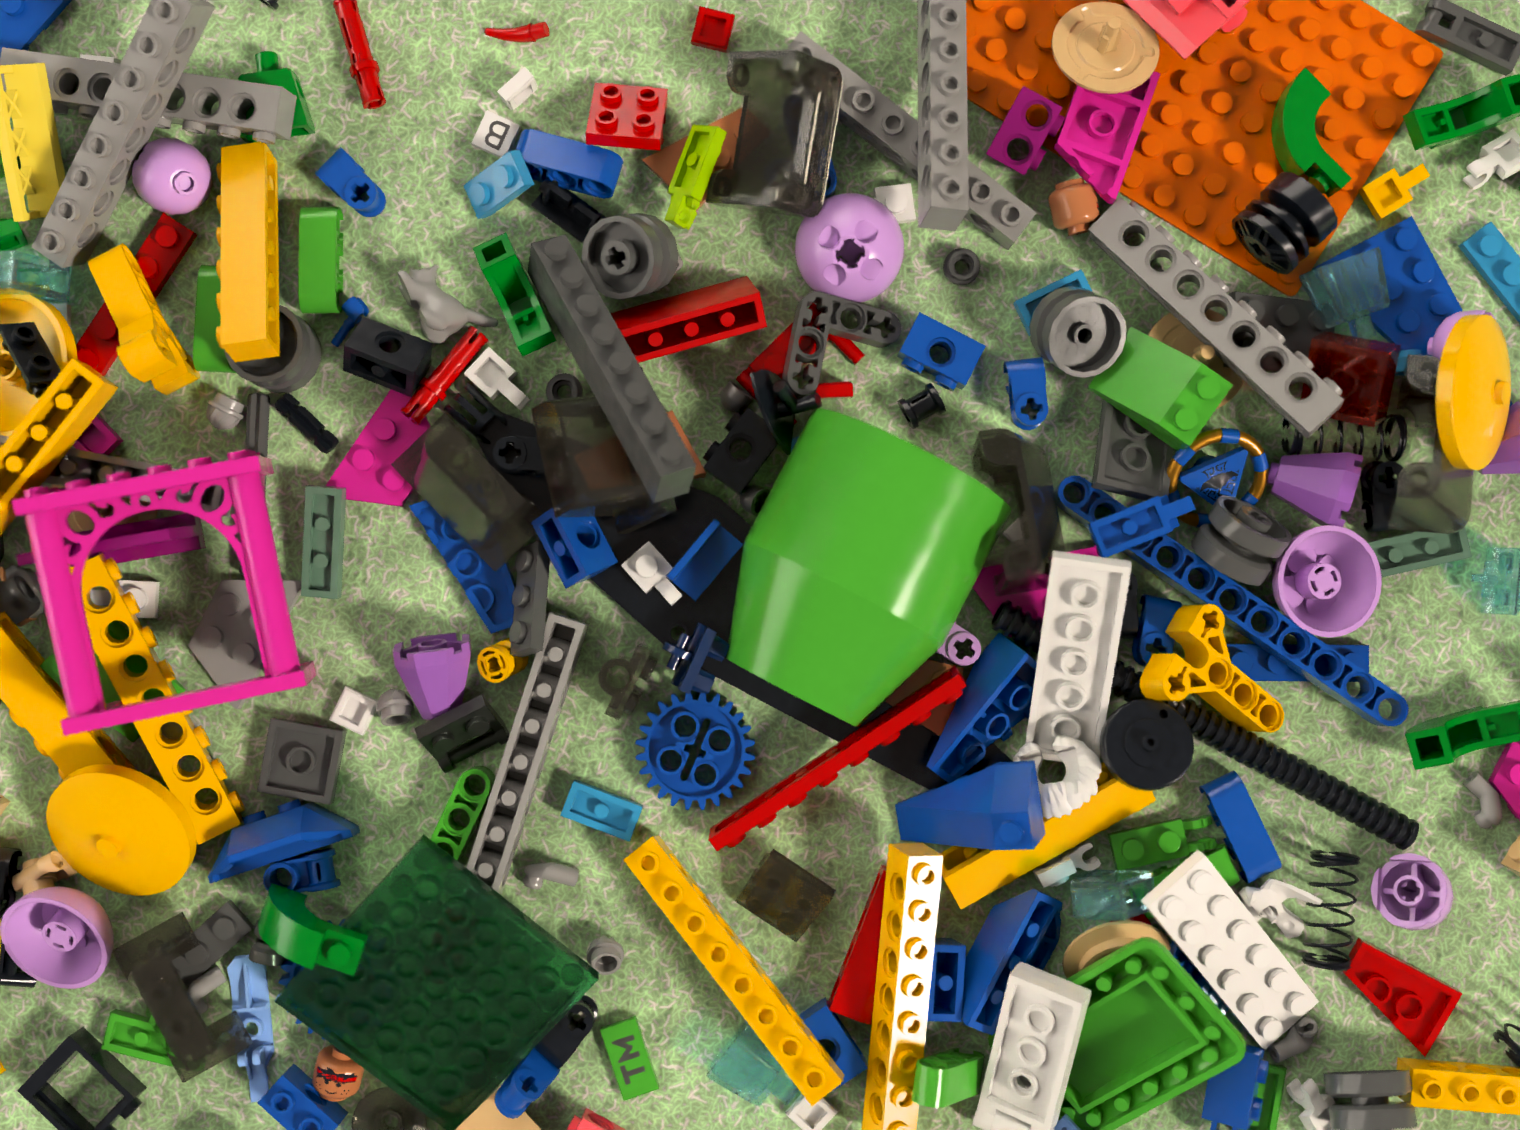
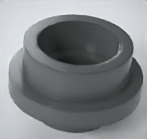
M958 248L951 251L945 258L943 271L951 283L960 286L968 285L977 278L980 272V261L973 251L966 248ZM964 261L968 265V271L963 274L958 273L955 270V263Z
M562 373L554 376L548 382L546 397L553 407L567 411L575 408L581 402L583 388L576 377ZM562 386H569L571 388V395L567 399H561L558 396V390Z

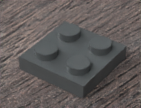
M275 717L270 718L257 792L329 805L334 803L347 730Z

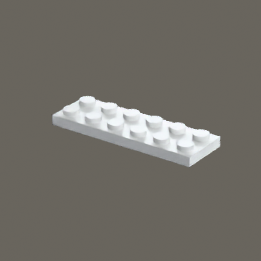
M1053 551L1025 741V744L1034 742L1039 745L1045 760L1062 762L1052 749L1055 737L1058 735H1067L1083 741L1100 759V734L1107 717L1132 561Z
M1199 850L1195 851L1140 900L1261 1048L1266 1050L1319 1002L1212 863Z

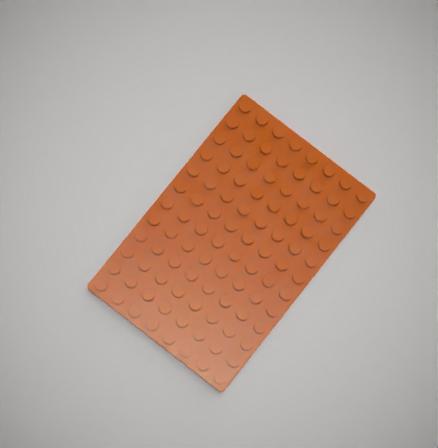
M966 0L967 100L1004 121L1023 86H1026L1062 106L1063 108L1059 114L1065 117L1077 84L1063 74L1053 57L1052 35L1058 21L1069 10L1089 2L1104 1L1130 7L1123 0ZM1250 0L1245 6V9L1248 11L1247 17L1239 27L1226 33L1220 29L1217 30L1186 60L1177 54L1155 32L1159 42L1160 54L1154 72L1156 71L1161 74L1119 193L1135 201L1141 207L1288 297L1296 295L1357 197L1358 190L1363 187L1404 120L1403 115L1410 111L1443 56V52L1439 47L1362 0ZM1306 68L1331 93L1322 103L1316 115L1315 132L1317 139L1325 152L1352 179L1331 197L1328 198L1323 194L1335 211L1338 219L1337 227L1319 245L1309 247V255L1302 261H1298V266L1286 275L1267 268L1245 249L1234 232L1232 220L1241 211L1246 210V206L1254 199L1260 200V192L1281 172H1284L1273 148L1272 118L1276 104L1286 86ZM1041 104L1030 106L1026 113L1027 121L1033 126H1042L1048 119L1047 109ZM1060 129L1054 138L1047 135L1042 146L1058 156L1060 155L1054 149ZM1305 173L1300 176L1308 181L1309 177Z

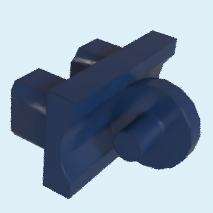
M698 622L692 637L681 632L676 645L665 641L663 646L664 650L672 653L666 667L676 671L671 684L687 694H690L691 690L706 694L710 692L715 675L701 669L706 656L722 662L729 650V643L716 635V631Z

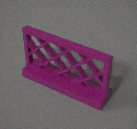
M186 513L112 526L97 541L88 559L103 553L106 560L112 557L116 563H123L204 549L206 545L201 519ZM93 530L81 531L76 533H79L81 535H88L92 533ZM64 537L65 544L72 545L70 555L78 554L81 550L80 543L72 542ZM32 552L16 554L18 566L35 564Z

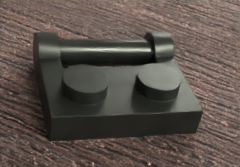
M482 694L415 728L418 740L438 761L444 773L455 769V764L497 743L501 745L507 743L510 735L504 721Z

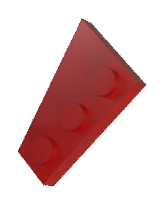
M1358 938L1348 955L1352 960L1350 965L1352 968L1342 972L1426 1057L1461 998L1462 993L1457 988Z

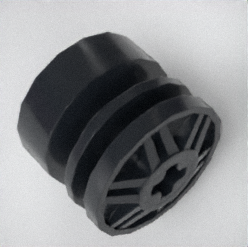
M1281 172L1260 192V200L1254 199L1246 206V210L1241 211L1232 220V227L1239 241L1256 260L1277 273L1287 275L1298 266V261H1302L1309 255V247L1319 245L1337 227L1338 219L1326 197L1314 185L1294 173Z

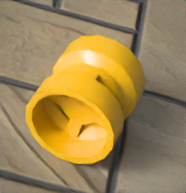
M505 638L481 650L477 658V666L480 674L487 681L499 683L524 670L528 664V656L521 658L510 655L511 641L509 638Z

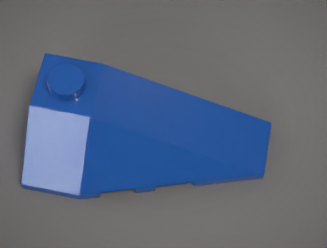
M1000 632L975 661L966 680L967 687L962 689L963 694L957 699L928 761L927 767L948 783L958 779L985 757L986 748L1000 738L1004 742L1012 736L1011 728L1026 717L1029 720L1037 661Z
M1035 761L997 762L981 771L965 775L951 783L930 789L895 804L900 839L904 841L988 850H1034L1046 834Z

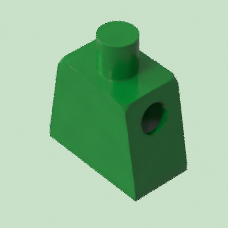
M264 51L255 54L257 72L241 74L238 80L282 86L296 95L297 100L291 137L315 134V127L298 76L290 68H279L277 53ZM254 106L248 109L246 120L253 115ZM241 133L240 138L246 143L257 142L252 139V135Z

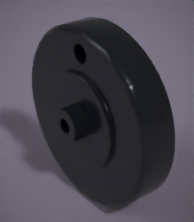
M1137 699L1127 702L1107 718L1101 730L1100 753L1104 765L1117 781L1134 790L1156 791L1174 784L1186 773L1193 758L1194 741L1188 723L1176 709L1159 700Z

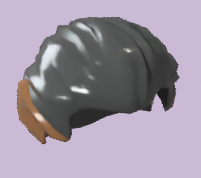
M15 565L8 568L0 567V613L5 611L15 625L19 627L32 620H37L38 615L43 614L45 609L37 572H33L30 568H21Z

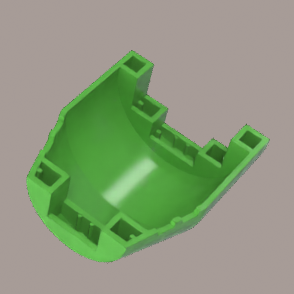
M821 408L813 409L744 541L728 642L729 650L726 659L853 726L859 727L944 644L1012 512L1011 507L995 492L968 474L891 433L835 411Z

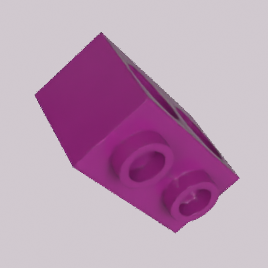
M1023 86L986 155L1023 175L1026 174L1029 168L1036 171L1047 152L1040 148L1047 135L1054 138L1065 120V117L1059 114L1063 107ZM1034 104H1041L1048 111V119L1042 126H1033L1027 121V110ZM1021 138L1028 143L1029 153L1024 159L1016 160L1009 155L1008 145L1011 140Z

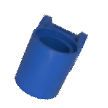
M340 147L315 172L337 196L341 197L362 216L375 217L384 210L386 205L385 194L343 148ZM364 192L370 197L366 202L360 197Z
M1042 357L1005 361L1003 369L1004 373H1008L1009 386H1006V391L1009 394L1012 420L1022 430L1036 429L1048 414L1046 373ZM1027 403L1030 404L1031 409L1038 410V413L1032 420H1029L1028 414L1021 413Z
M1147 594L1142 595L1139 604L1143 605L1141 615L1138 617L1137 637L1133 639L1132 656L1139 665L1146 667L1152 656L1151 652L1146 651V645L1153 644L1154 648L1159 649V654H1173L1175 640L1165 631L1175 612L1182 606L1180 601Z
M335 848L311 851L273 863L266 869L263 875L265 889L268 891L272 883L300 893L323 891L340 886L341 882L340 879L336 878L333 856L336 854ZM278 868H285L291 873L292 882L290 885H284L279 882L277 878Z
M530 1046L527 1054L521 1061L518 1060L510 1070L511 1073L496 1092L495 1104L497 1109L508 1118H518L525 1112L531 1102L537 1100L542 1095L544 1090L558 1075L560 1069Z

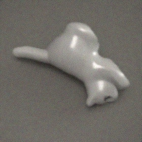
M436 264L430 268L411 269L409 274L404 270L397 272L401 281L399 289L406 303L410 307L419 310L420 327L427 340L433 343H445L450 335L459 331L467 322L482 327H496L498 325L497 319L467 309L456 298L443 292L436 283L438 277L436 272L438 266Z

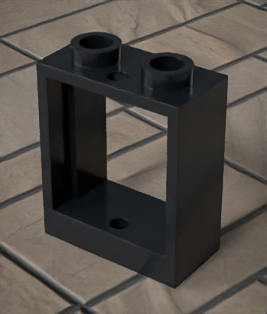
M82 1027L69 1035L17 1091L58 1130H117L112 1124L120 1116L126 1120L142 1104L138 1097L147 1087L114 1055L107 1050H103L101 1048L102 1044ZM78 1053L124 1095L96 1127L86 1120L50 1085L54 1078Z

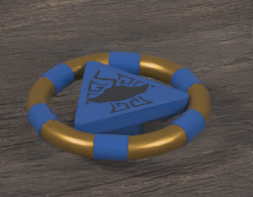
M1218 428L1198 434L1190 447L1184 450L1179 449L1173 455L1167 467V475L1170 478L1168 495L1170 503L1181 499L1177 487L1178 479L1211 505H1214L1220 496L1236 498L1249 452L1254 468V478L1249 491L1240 500L1255 505L1262 496L1268 479L1269 464L1265 450L1254 437L1238 429ZM1217 442L1240 445V447L1217 457L1212 455L1202 456L1194 463L1193 467L1181 472L1193 455L1207 445ZM1191 511L1177 517L1182 522L1195 528H1199L1205 523H1211L1206 513H1194Z

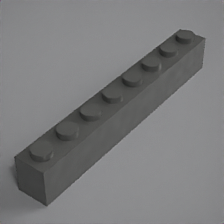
M566 234L531 243L527 273L653 503L688 493L697 465Z

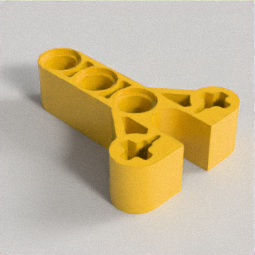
M121 243L88 261L90 271L118 328L119 346L116 349L126 370L143 383L151 380L155 390L164 395H169L200 379V373L195 369L191 356L184 350L166 323L143 272L130 249Z
M1214 604L1184 605L1179 607L1165 633L1182 646L1185 652V659L1183 660L1176 653L1152 654L1140 677L1142 694L1147 699L1181 701L1188 694L1196 693L1229 721L1235 722L1237 727L1242 726L1247 731L1275 732L1279 730L1284 721V711L1281 704L1231 663L1223 634L1225 617L1222 610Z

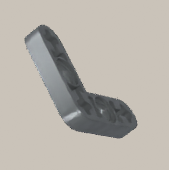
M810 292L798 302L795 310L782 380L787 383L797 398L807 396L819 384L828 334L884 348L899 338L901 323L891 312L823 292ZM815 302L817 303V310L822 311V313L815 317L813 326L809 327L806 325L811 322L812 310L807 307ZM842 311H850L856 316L857 326L855 329H848L841 323L840 315ZM882 322H885V329L891 331V333L884 337H881V330L870 327L863 332L866 324L878 326ZM801 336H809L815 341L816 351L814 354L802 352L799 347ZM802 363H812L813 365L809 364L804 368L802 376L803 380L808 381V384L804 385L801 389L798 388V381L794 380L793 377L800 373Z

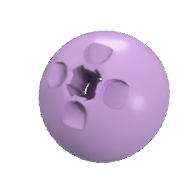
M843 193L821 201L805 216L796 235L795 258L803 279L813 291L862 303L884 292L895 280L902 265L904 239L897 219L881 202L863 194Z
M1318 526L1298 534L1292 538L1283 555L1276 559L1272 572V591L1276 604L1282 614L1303 630L1321 637H1339L1361 627L1374 612L1381 593V569L1373 549L1360 535L1341 526Z
M47 887L28 893L6 910L0 924L2 943L5 945V949L11 959L25 973L50 986L65 989L88 986L102 975L112 955L114 934L106 911L93 897L77 889Z

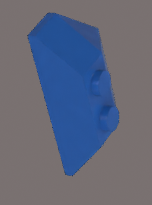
M300 799L278 805L279 813L267 817L264 810L242 817L244 824L231 830L208 875L209 883L211 884L354 837L360 833L359 826L314 802L301 805Z
M1033 888L992 907L965 958L962 1021L966 1026L989 1035H993L996 1032L1010 973L1019 961L1044 970L1060 938V911H1062L1063 902Z

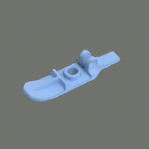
M249 954L238 955L234 957L227 967L232 995L237 1064L239 1067H246L251 1102H259L269 1090L267 1065L274 1053L266 965L249 960ZM247 1023H255L258 1026V1033L255 1035L248 1033L246 1029Z

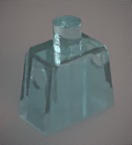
M1379 247L1318 267L1299 276L1325 327L1331 328L1347 322L1354 343L1377 335L1370 314L1385 309L1390 304Z
M16 250L0 251V295H32L47 302H69L72 266L61 268L50 259ZM37 274L40 278V285H35L36 282H26L30 275Z
M1084 871L1070 882L1074 918L1121 921L1149 912L1140 900L1155 888L1153 871ZM1128 889L1131 890L1133 899L1130 896L1125 897Z
M747 1021L741 1025L707 1067V1077L755 1106H760L770 1093L785 1105H788L799 1091L798 1087L786 1076L785 1070Z

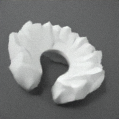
M1067 735L1056 736L1052 745V749L1066 767V774L1061 782L1047 784L1040 782L1038 771L1043 762V756L1040 746L1036 743L1029 742L1024 744L1013 757V762L1035 761L1043 817L1048 820L1051 817L1061 818L1063 815H1070L1073 809H1080L1084 802L1090 801L1091 795H1097L1098 792L1096 780L1099 779V774L1102 771L1098 756L1083 741Z

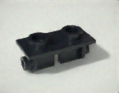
M545 179L538 190L541 194L531 204V207L582 244L590 228L602 218H607L568 189L558 187L556 180L551 182Z
M34 322L0 324V335L3 339L2 346L4 350L9 351L17 368L20 369L21 375L27 384L26 389L28 393L35 395L36 398H41L51 383L61 373V369Z

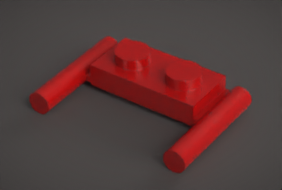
M815 303L808 307V309L812 310L811 322L806 325L809 327L813 326L815 317L822 313V311L817 310ZM793 322L736 378L755 400L756 397L750 373L761 369L768 370L782 379ZM828 334L827 341L830 340L854 365L865 356L851 340ZM803 335L800 337L799 347L802 352L814 354L816 351L815 341L809 336Z

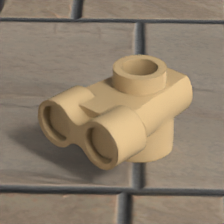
M54 850L40 858L25 861L22 864L23 870L12 877V885L16 892H23V895H26L38 889L55 887L54 882L63 878L67 879L78 872L68 864L58 851Z

